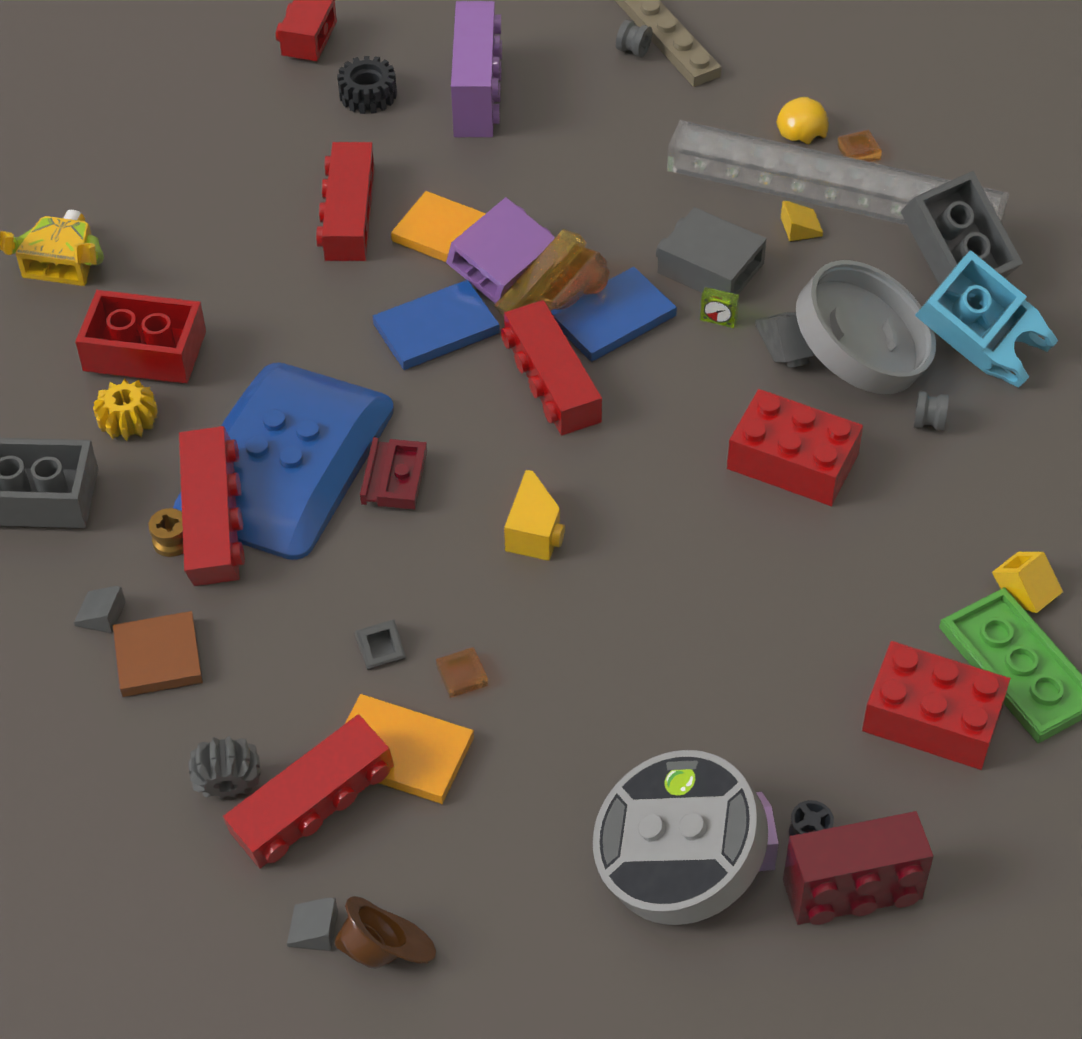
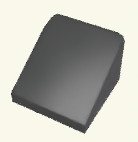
M113 586L88 591L74 621V625L112 633L113 625L117 623L126 603L122 587Z
M395 619L355 631V638L367 669L406 658Z
M323 898L295 904L287 946L331 951L338 915L336 898Z

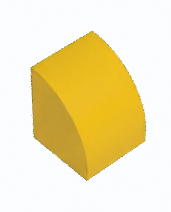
M1017 552L992 572L1001 589L1005 587L1023 609L1033 613H1038L1063 593L1044 552Z

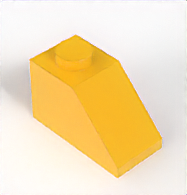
M526 470L504 526L505 551L550 561L554 547H561L565 525L560 524V508L536 474L533 471Z

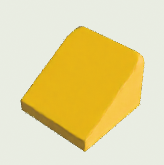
M790 201L782 202L781 220L789 241L823 236V231L814 209Z

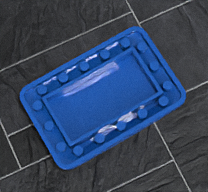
M272 363L265 366L239 398L221 425L225 427L230 439H236L239 448V462H234V473H238L241 483V495L236 496V507H239L242 513L243 529L237 531L238 542L285 559L297 560L308 556L369 456L373 437L379 438L394 412L392 399L384 393L285 363ZM180 492L174 503L173 509H178L182 512V499Z

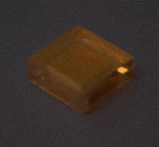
M869 129L838 137L837 146L850 167L881 159L882 150Z
M474 647L436 659L437 669L450 698L488 686L487 675Z

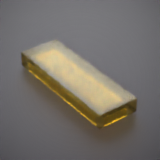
M563 229L497 301L494 307L504 315V312L534 303L586 246L587 242L580 234Z

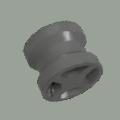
M624 20L617 34L616 49L623 52L630 50L635 56L643 57L651 43L652 27L647 25L639 27L636 26L634 21Z
M919 391L914 427L922 428L925 425L933 426L936 430L944 431L949 395L940 394L938 397L929 396L925 391Z

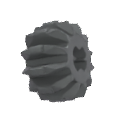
M228 736L226 739L219 740L214 737L210 743L201 742L195 750L190 752V760L188 762L190 781L192 782L193 790L202 792L205 797L218 796L219 799H222L225 796H231L236 798L237 794H247L251 792L252 787L259 784V776L261 774L259 755L257 754L256 746L250 743L247 744L246 739L232 740Z

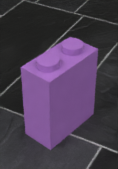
M505 197L451 242L446 263L498 306L551 260L558 239L547 228L542 227L528 216L523 208L515 205Z

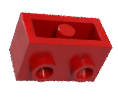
M293 0L292 3L288 4L286 16L283 22L278 23L276 28V41L280 42L282 56L318 61L337 23L335 0Z

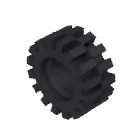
M364 56V60L360 61L356 57L353 58V64L347 61L344 63V67H340L339 74H337L339 98L345 108L349 106L350 111L353 112L359 108L360 114H365L366 110H371L372 114L377 113L376 108H380L383 111L387 109L386 104L391 106L394 103V99L397 97L396 73L393 65L389 66V61L384 59L380 62V57L375 56L373 60H370L369 56Z

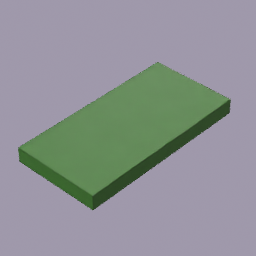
M1005 587L941 619L939 629L971 666L1011 678L1004 705L1037 743L1082 720V674Z

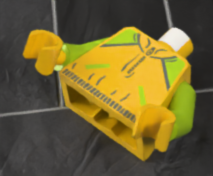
M68 210L63 218L44 216L40 218L32 229L19 237H14V234L10 232L0 231V250L6 255L16 254L22 278L85 286L90 265H100L104 260V254L98 238L91 235L90 226L85 222L84 215L77 210Z

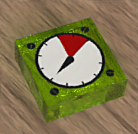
M705 287L701 295L700 320L734 328L738 317L739 295Z

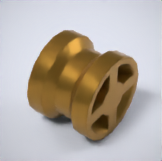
M173 508L157 511L148 522L155 551L166 557H175L183 554L182 512Z

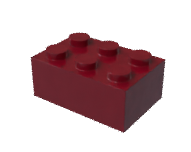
M917 811L789 836L783 883L797 925L806 923L821 925L830 922L835 917L850 914L865 916L879 908L893 905L903 908L915 904L918 900L923 899L934 855Z

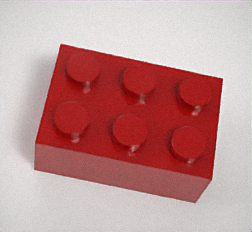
M96 290L75 341L83 371L188 384L206 334L201 302Z
M758 389L729 439L727 469L832 507L859 455L863 425Z
M891 641L867 702L862 731L982 770L1011 678Z

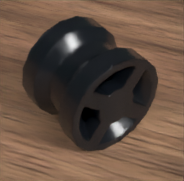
M807 800L799 803L791 813L789 836L808 833L804 831L806 828L815 831L833 828L834 816L831 810L825 804L818 801Z

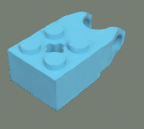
M971 250L954 267L915 314L919 320L981 371L1003 379L1018 388L1025 383L1029 375L1016 356L1014 343L1024 342L1029 346L1048 352L1058 342V339L1047 326L1040 312L1025 300L1027 296Z

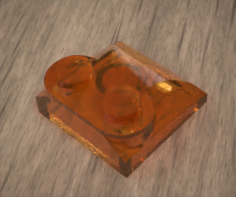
M564 241L520 291V294L523 298L534 302L544 300L548 307L556 310L566 309L576 303L584 294H596L606 287L610 274L607 268V261L598 251Z

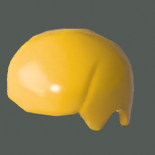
M800 97L786 103L780 110L776 121L782 137L790 141L800 140L806 144H810L813 138L818 135L825 138L829 128L825 109L820 102L809 97Z

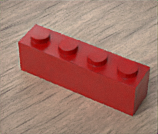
M332 142L331 156H325V175L328 176V179L322 180V197L326 199V202H320L319 219L323 226H317L316 232L317 247H323L325 261H366L375 170L372 142Z
M541 300L504 312L505 328L501 329L502 341L507 349L511 348L513 350L519 372L521 374L526 373L529 378V387L533 396L541 399L547 421L550 424L554 423L561 436L601 423L602 397L545 301Z
M224 426L179 432L184 571L193 586L240 580L239 566L245 564L243 545L241 542H238L237 531L243 529L242 513L240 508L236 507V496L241 495L240 478L238 473H234V462H239L236 439H230Z
M357 714L222 817L230 834L259 869L267 863H274L280 860L287 853L289 846L298 839L315 833L321 827L323 820L336 810L346 809L355 801L358 793L370 784H378L387 777L390 769L394 767L390 748L360 714Z

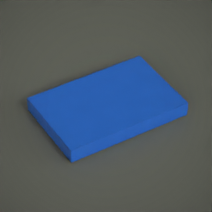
M632 267L551 310V313L564 335L593 362L675 317L677 307L635 267Z
M468 280L372 315L374 326L403 370L500 333L499 323Z

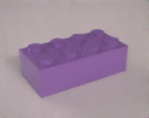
M456 1L451 76L454 137H493V125L500 124V104H494V102L501 101V85L499 81H501L500 60H502V40H500V35H496L501 34V14L495 15V1Z

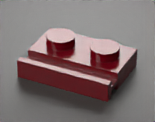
M373 437L360 492L361 505H367V502H377L378 506L415 509L427 456V442L390 439L389 442H380L379 438Z

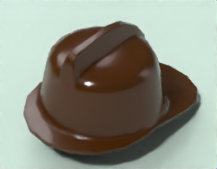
M352 896L347 899L345 907L348 917L335 938V946L353 960L368 968L377 969L389 964L398 957L415 963H429L435 958L436 949L433 941L417 925L377 907L362 897Z

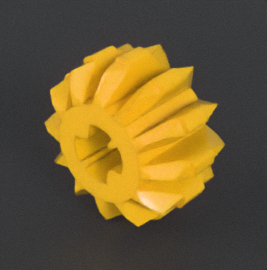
M124 378L121 384L115 385L110 382L108 390H98V399L94 401L93 410L98 427L102 432H107L112 439L122 435L127 441L130 435L136 434L142 437L143 429H153L158 408L150 387H144L140 380L129 384Z

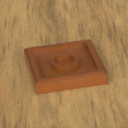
M192 611L113 625L122 697L203 683Z

